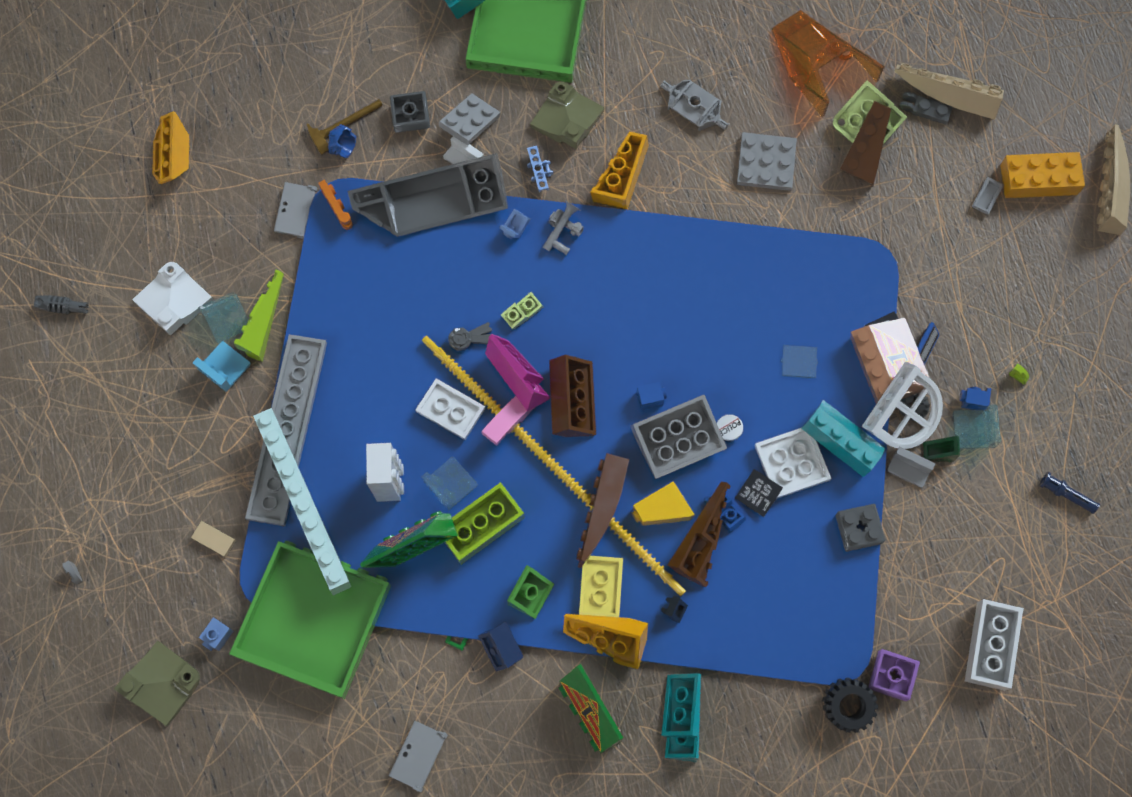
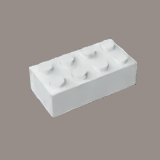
M391 443L366 444L367 485L377 502L401 501V495H404V483H402L400 476L404 475V466L401 464L397 450L393 448Z
M985 599L977 602L965 682L1004 691L1012 688L1024 608Z

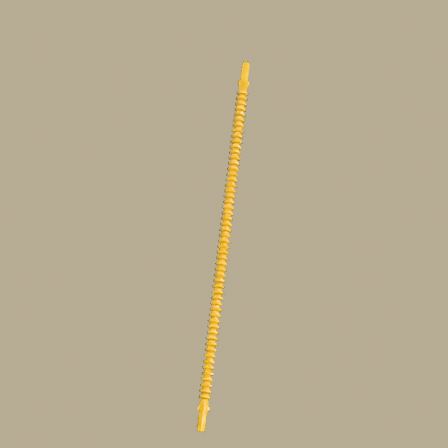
M428 336L422 339V342L434 353V356L439 358L442 364H446L445 367L450 368L449 372L453 371V375H457V379H461L460 382L465 383L464 386H468V390H472V394H476V398H480V402H484V406L487 405V409H491L492 414L495 413L496 416L503 409L500 408V404H496V400H492L493 397H489V393H485V389L481 390V385L477 386V382H473L474 379L469 378L470 375L465 374L466 371H462V367H458V363H454L455 360L450 359L451 356H447L441 347H438ZM518 423L511 433L515 432V436H519L518 439L523 440L522 444H527L526 448L530 447V452L534 451V456L538 455V459H542V463H546V467H550V471H554V475H558V479H562V483H566V487H570V491H574V495L577 494L578 499L581 498L582 503L585 502L586 507L589 506L591 511L592 506L589 505L591 494H587V490H583V486H579V482H575V478H571V474H567V470H563V466H559V462H555V458L551 459V454L547 455V450L543 451V447H539V443H535L536 440L531 439L532 436L527 435L528 432H524V428H520ZM613 517L609 524L611 527L610 531L614 530V535L618 534V539L622 538V543L626 542V546H630V550H634V554H638V558H642L643 563L646 562L647 567L650 566L651 571L654 570L655 575H659L664 583H667L681 597L686 590L672 578L673 575L664 570V566L659 565L660 562L655 561L656 558L651 557V553H647V549H643V545H639V541H635V537H631V533L627 534V529L623 530V525L619 526V521L615 522V517Z

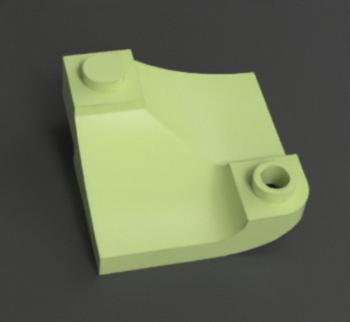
M867 80L835 115L832 124L841 135L853 144L874 101L891 108L884 139L885 143L907 116ZM840 119H843L845 121V124L843 126H840L838 124V121Z

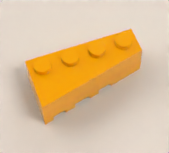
M629 131L618 148L617 154L610 160L604 174H601L598 183L590 191L593 202L628 210L649 147L647 135Z

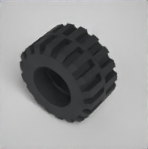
M840 678L837 680V683L832 682L830 684L831 688L825 690L826 697L822 699L825 716L838 729L851 733V731L857 733L859 729H867V724L872 725L873 721L871 719L877 716L875 709H878V704L875 702L877 698L871 688L859 680L845 678V680ZM848 694L858 695L860 699L858 711L851 716L842 715L840 712L841 700Z

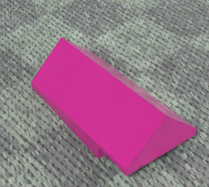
M491 334L485 354L524 408L529 411L549 400L551 397L539 385L544 378L509 340Z

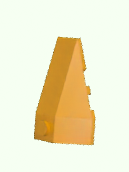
M565 614L563 633L582 644L588 643L597 649L596 652L600 654L605 653L614 658L613 661L617 664L638 669L647 641L648 623L631 618Z

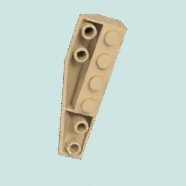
M904 63L901 65L897 64L894 71L915 88L944 104L994 120L996 118L1004 93L1000 86L993 84L987 86L982 81L976 79L970 81L930 72L926 69H916Z
M1115 124L1110 131H1107L1105 137L1107 147L1104 150V158H1106V161L1102 168L1104 180H1102L1100 185L1102 196L1098 203V207H1101L1097 217V224H1099L1098 231L1121 235L1127 228L1130 172L1124 140L1119 125Z

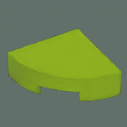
M1018 363L1009 373L1011 377L1024 385L1029 380L1028 372Z

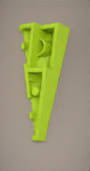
M275 270L272 282L269 281L267 284L269 288L267 293L261 294L249 315L250 318L247 325H243L241 338L234 341L237 349L245 351L249 358L261 362L264 359L284 273L279 270Z

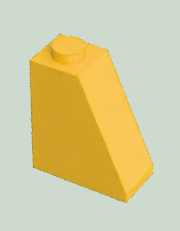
M674 481L634 504L633 512H631L636 522L640 521L643 526L690 521L695 515Z

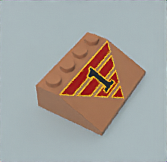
M905 318L872 324L851 331V341L876 404L905 361L917 366L923 374L929 377ZM914 380L902 399L920 393L924 387Z

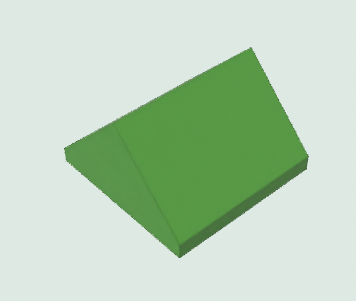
M526 565L507 600L508 605L536 619L554 583Z

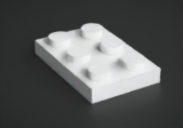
M435 379L416 408L417 413L463 440L467 439L485 410V406L438 379Z

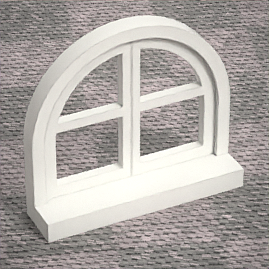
M906 361L862 427L889 446L899 448L900 446L904 449H909L925 442L936 430L942 415L943 401L937 385L923 374L920 368ZM915 380L924 388L911 408H909L900 400ZM928 392L931 400V412L928 420H925L915 410ZM898 408L906 415L893 435H890L882 427L894 409ZM910 418L923 426L913 436L897 438Z

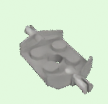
M665 80L660 87L670 94L668 110L671 108L698 126V131L711 127L714 124L726 130L729 124L723 121L719 115L721 100L691 80H683L673 86ZM696 99L700 104L692 105L690 101Z

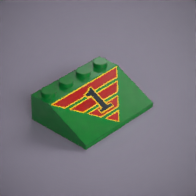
M441 511L435 512L430 515L431 518L419 520L414 523L415 526L403 528L395 536L385 537L383 539L384 542L376 545L360 563L361 568L396 567L457 537L458 534L451 514L442 513Z
M579 664L559 681L561 686L558 688L564 698H569L571 704L568 706L573 715L578 714L582 722L579 725L584 734L589 733L592 738L589 742L595 752L599 750L600 754L622 742L624 737L582 665Z

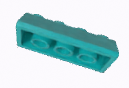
M824 400L801 428L863 477L874 468L885 450L884 446Z

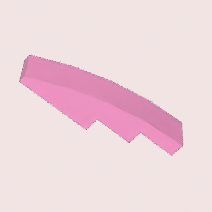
M515 396L482 430V435L497 446L506 434H509L519 422H522L533 409L527 411Z

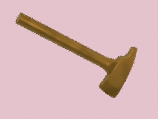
M380 99L326 129L318 130L317 128H312L309 123L306 124L311 139L319 153L324 154L329 150L325 139L329 136L331 130L340 124L347 126L383 106Z

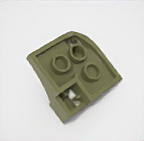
M557 82L550 90L545 103L530 123V127L560 144L564 142L577 149L604 112V107L579 94L573 86L565 82Z
M157 641L138 664L124 675L114 689L162 724L169 726L197 688L200 674L196 668L160 641ZM190 673L191 678L190 680L186 681L185 676L186 674Z

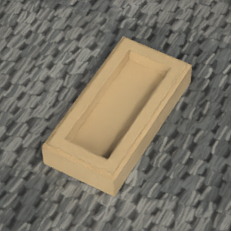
M203 521L200 522L191 537L193 540L225 558L236 542L235 539Z

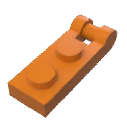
M325 179L319 182L320 189L341 226L346 230L351 229L353 226L349 213L343 212L345 207L340 199L336 200L334 196L336 192L331 184L328 185Z

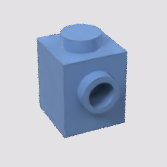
M213 617L199 638L204 641L202 645L210 651L213 649L220 651L234 631Z

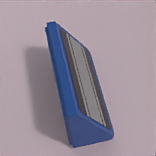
M933 322L929 323L917 345L923 364L926 363L939 337V332Z

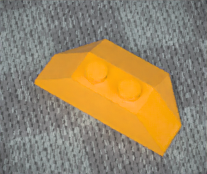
M174 111L160 117V125L156 130L153 140L152 174L161 185L174 180L189 169V134Z

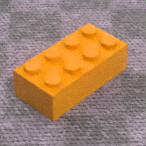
M1080 152L1006 155L1000 164L1005 198L1078 195L1085 187Z

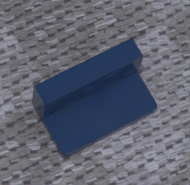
M507 622L478 635L495 671L507 669L523 658V654Z

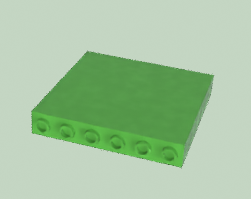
M485 0L475 10L466 55L467 68L572 83L587 0Z
M286 540L284 543L278 541L229 654L345 699L391 585L387 582L388 579L383 576L376 575L375 578L370 576L369 572L364 569L358 568V570L350 568V564L340 561L352 587L332 595L313 551L303 547V550L295 548L296 544Z

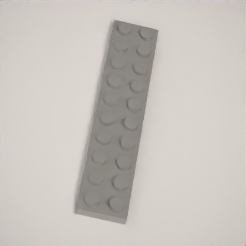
M289 334L272 403V410L299 467L327 341ZM263 441L245 519L285 526L291 501L267 446Z

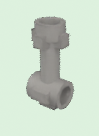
M557 209L556 212L553 211L549 223L553 227L557 226L564 212ZM569 220L564 226L571 230L570 234L573 236L577 235L578 237L584 229L580 222L574 224Z

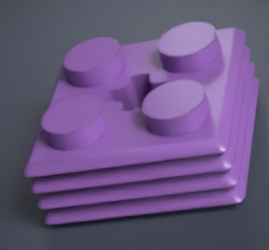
M881 649L878 651L868 687L873 691L908 701L912 695L920 662ZM896 671L895 674L898 678L893 680L890 673Z

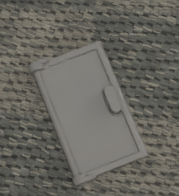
M284 183L274 232L304 239L309 209L317 192L316 186Z
M414 720L389 776L422 793L426 779L448 735L445 732L436 731Z

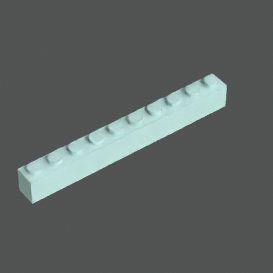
M272 408L254 415L253 417L332 595H335L352 587Z

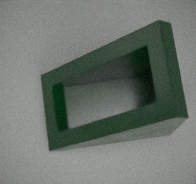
M959 436L923 442L924 458L932 462H954L960 456Z

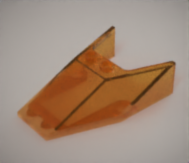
M801 10L772 28L789 78L821 117L825 116L829 105V99L818 72L821 67L837 57L841 60H849L855 57L875 82L879 81L885 67L854 44ZM846 51H850L849 55H842Z

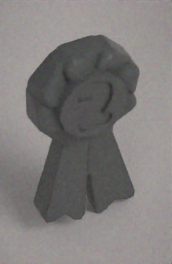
M487 322L469 332L463 327L454 328L448 336L449 345L457 351L466 350L471 343L487 345L491 334L486 333L492 332V328L489 327L490 323Z

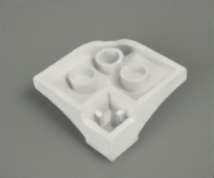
M169 262L158 271L157 277L132 300L169 335H172L183 323L187 325L213 298L177 263ZM170 269H174L172 273H168Z

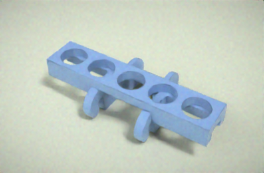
M537 146L529 147L527 151L530 163L527 164V167L531 168L532 166L535 175L531 178V181L534 182L536 180L539 192L549 190L546 177H551L554 174L549 168L551 162L547 160L541 162ZM535 150L536 154L532 155L530 151ZM535 167H540L541 170H540V171H536L534 168H535ZM544 182L545 187H540L539 183Z

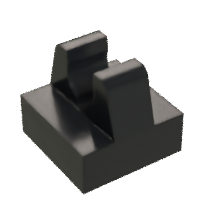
M673 596V598L667 597L666 601L669 603L667 609L661 608V611L673 621L680 623L688 605L676 596Z

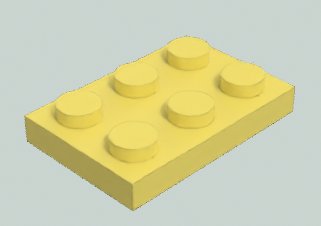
M589 557L582 567L579 615L619 617L623 558Z

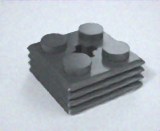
M425 91L390 96L395 133L430 128Z
M875 504L838 511L835 515L846 552L880 545L886 541ZM859 523L861 526H864L863 532H861V529L856 528Z

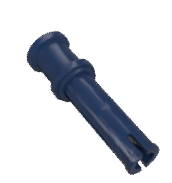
M1049 471L1046 472L1040 481L1039 486L1041 488L1045 487L1051 490L1055 496L1067 498L1092 514L1100 506V503L1067 486L1066 481H1060L1053 477Z

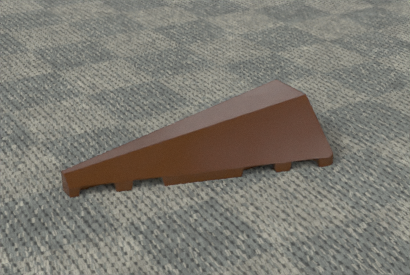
M720 482L668 563V566L676 573L703 587L708 585L706 577L708 569L712 568V563H710L712 551L716 550L723 521L720 519L722 508H726L727 502H724L727 489H730V485L727 482Z

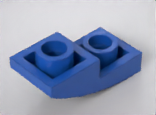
M714 492L704 498L706 503H708ZM726 494L724 502H727L726 508H722L720 519L723 520L722 523L731 532L746 521V518Z

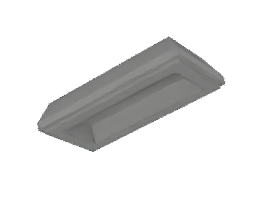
M987 177L972 207L989 215L1004 184Z

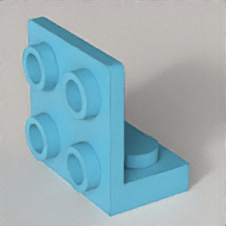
M224 341L204 361L197 357L193 362L201 373L225 392L230 389L251 365L246 358Z

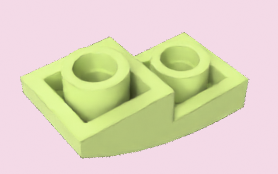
M530 292L517 304L511 305L501 316L512 329H515L534 316L544 306Z

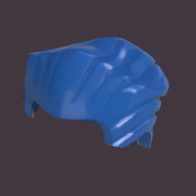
M340 124L329 132L328 149L330 154L348 158L351 155L357 138L351 132L352 129Z

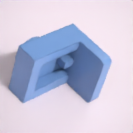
M513 209L506 223L501 225L500 229L504 231L503 235L510 239L520 238L531 219L518 210Z

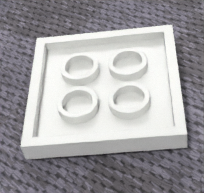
M801 428L755 443L754 445L766 476L783 487L776 499L831 480L816 440Z

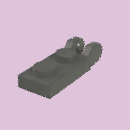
M903 93L902 98L909 102L902 101L899 107L902 110L947 125L952 106L919 95L917 96L914 93Z

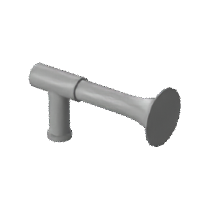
M565 201L566 210L543 245V248L550 251L554 247L567 255L570 248L556 240L571 215L581 210Z

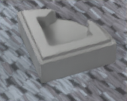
M67 561L62 564L65 572H69L72 578L71 581L77 585L82 582V578L74 563Z

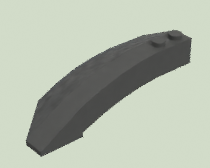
M497 153L347 191L354 211L361 213L397 237L508 209L504 180Z

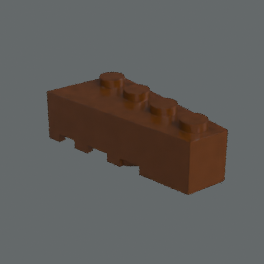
M874 101L840 168L841 171L874 186L891 108Z

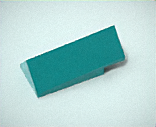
M701 674L667 675L661 736L667 737L665 758L691 762H697L699 759Z

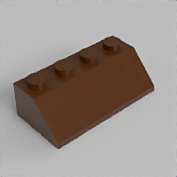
M566 354L549 360L552 434L563 437L595 436L596 422L592 361Z

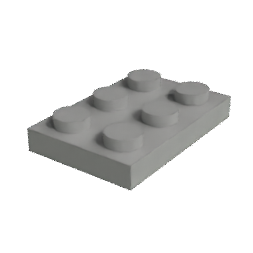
M471 93L439 121V127L468 146L500 117V111Z

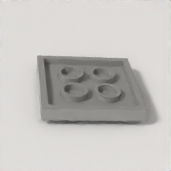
M742 132L737 185L791 191L797 138Z

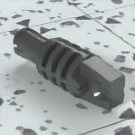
M35 296L34 307L54 313L68 314L76 312L87 314L88 310L85 308H89L88 302L72 301L68 297Z

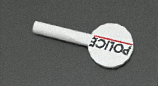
M725 415L717 422L720 433L725 441H734L743 432L742 421L737 416Z

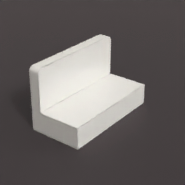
M453 136L450 139L451 147L443 155V158L451 164H456L483 157L484 154L470 144L467 146Z

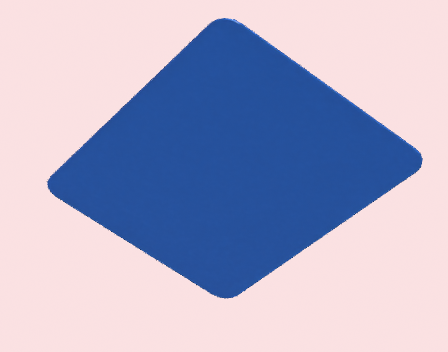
M342 178L328 183V185L331 184L336 192L334 195L336 200L340 199L345 207L343 212L349 213L353 226L348 230L341 226L321 189L315 194L309 209L274 395L289 334L326 340V351L299 469L340 561L350 564L351 569L358 570V568H361L360 563L376 545L384 542L383 539L385 537L395 536L399 534V530L407 527L411 528L415 526V522L423 519L427 520L431 518V514L438 511L449 513L453 517L500 482L525 515V519L462 565L448 546L443 543L396 567L361 568L368 571L369 575L375 578L376 575L387 578V582L391 585L375 627L480 640L478 635L507 622L517 644L520 646L610 657L605 653L600 654L596 652L597 649L588 643L582 644L563 633L564 615H579L582 568L578 567L579 560L576 559L578 549L583 546V542L580 539L583 529L587 530L588 524L585 523L587 512H591L590 507H586V503H582V499H578V495H574V491H570V487H566V483H562V479H558V475H554V471H550V467H546V463L543 464V460H539L538 455L534 456L535 452H530L531 448H526L527 444H522L523 440H519V436H515V432L507 433L497 446L482 435V430L495 417V413L492 414V410H488L487 405L466 440L416 412V408L435 379L442 381L484 406V402H480V398H476V394H472V390L469 391V387H465V383H461V379H457V375L454 376L453 371L449 372L450 368H446V364H442V361L434 356V353L422 342L425 336H428L438 347H441L447 356L450 355V359H454V363H458V367L461 366L462 371L465 370V374H469V378H473V382H477V386L481 385V390L485 389V393H489V397H493L492 400H496V404H500V408H504L516 396L486 356L487 345L471 343L466 350L457 351L449 345L448 336L454 328L463 327L469 332L489 322L492 332L486 334H494L509 340L544 378L539 385L550 397L549 360L566 354L592 361L595 436L563 437L552 434L551 398L536 406L522 422H519V427H523V431H527V435H531V439H535V443H539V447H543V451L547 450V455L551 454V459L555 458V462H559V466H563V470H567V474H571V478H575V482H579L578 485L583 486L582 489L587 490V494L592 495L596 492V488H593L596 476L599 477L600 471L597 470L600 459L604 460L606 453L629 459L622 493L613 515L615 522L619 521V526L623 525V530L627 529V534L631 533V537H635V541H639V545H643V549H647V553H651V557L656 558L655 561L660 562L659 565L664 566V570L673 575L672 578L686 590L680 597L667 583H664L659 575H655L654 570L651 571L650 566L647 567L646 562L643 563L642 558H638V554H634V550H630V546H626V542L622 543L623 539H618L619 535H614L615 531H610L611 527L608 526L591 556L623 558L619 617L648 623L647 641L641 661L821 685H830L832 682L837 683V680L840 678L842 680H845V678L856 679L869 665L873 651L880 545L846 552L835 515L838 511L875 504L882 525L887 444L862 427L876 406V402L850 336L851 331L865 327L866 324L891 312H897L899 273L897 262L890 250L881 243L864 237L571 203L581 211L573 213L569 221L574 224L580 222L584 229L579 237L570 234L571 230L566 227L562 229L556 241L570 248L568 254L565 255L554 247L550 251L543 248L551 232L555 229L549 223L550 216L557 209L565 212L566 203L506 196L508 209L397 237L361 213L354 211L347 192L384 181ZM513 209H516L531 220L520 238L510 239L503 235L504 231L500 229V226L506 223ZM532 292L544 308L520 326L512 329L501 314L511 305L517 304ZM660 382L661 387H665L667 398L664 399V404L641 410L637 396V386ZM702 395H705L716 423L725 415L737 416L742 421L743 432L741 436L734 441L724 440L727 449L655 479L630 427V425ZM823 400L885 447L880 460L863 477L816 441L831 476L830 481L776 499L765 517L735 499L753 469L766 476L755 449V443L802 428ZM889 418L882 427V429L885 430L887 433L889 426ZM391 443L393 448L397 450L401 464L404 466V475L400 476L402 483H404V495H401V501L377 502L367 485L366 444ZM674 481L695 514L694 518L690 521L643 526L640 521L636 522L631 512H633L634 504ZM721 481L727 482L730 485V489H727L726 494L745 516L746 521L731 532L722 523L716 550H713L710 563H712V568L708 569L706 577L708 585L703 587L676 573L668 566V563L707 503L704 498L714 492ZM290 503L285 526L249 520L240 565V585L245 597L251 603L278 541L282 543L285 540L296 544L295 548L303 550V547L311 549L292 503ZM859 523L856 528L861 529V532H863L864 526H861ZM526 565L554 583L536 619L509 606L507 602ZM673 596H676L688 605L680 623L673 621L661 611V608L667 609L669 603L666 601L667 597L673 598Z

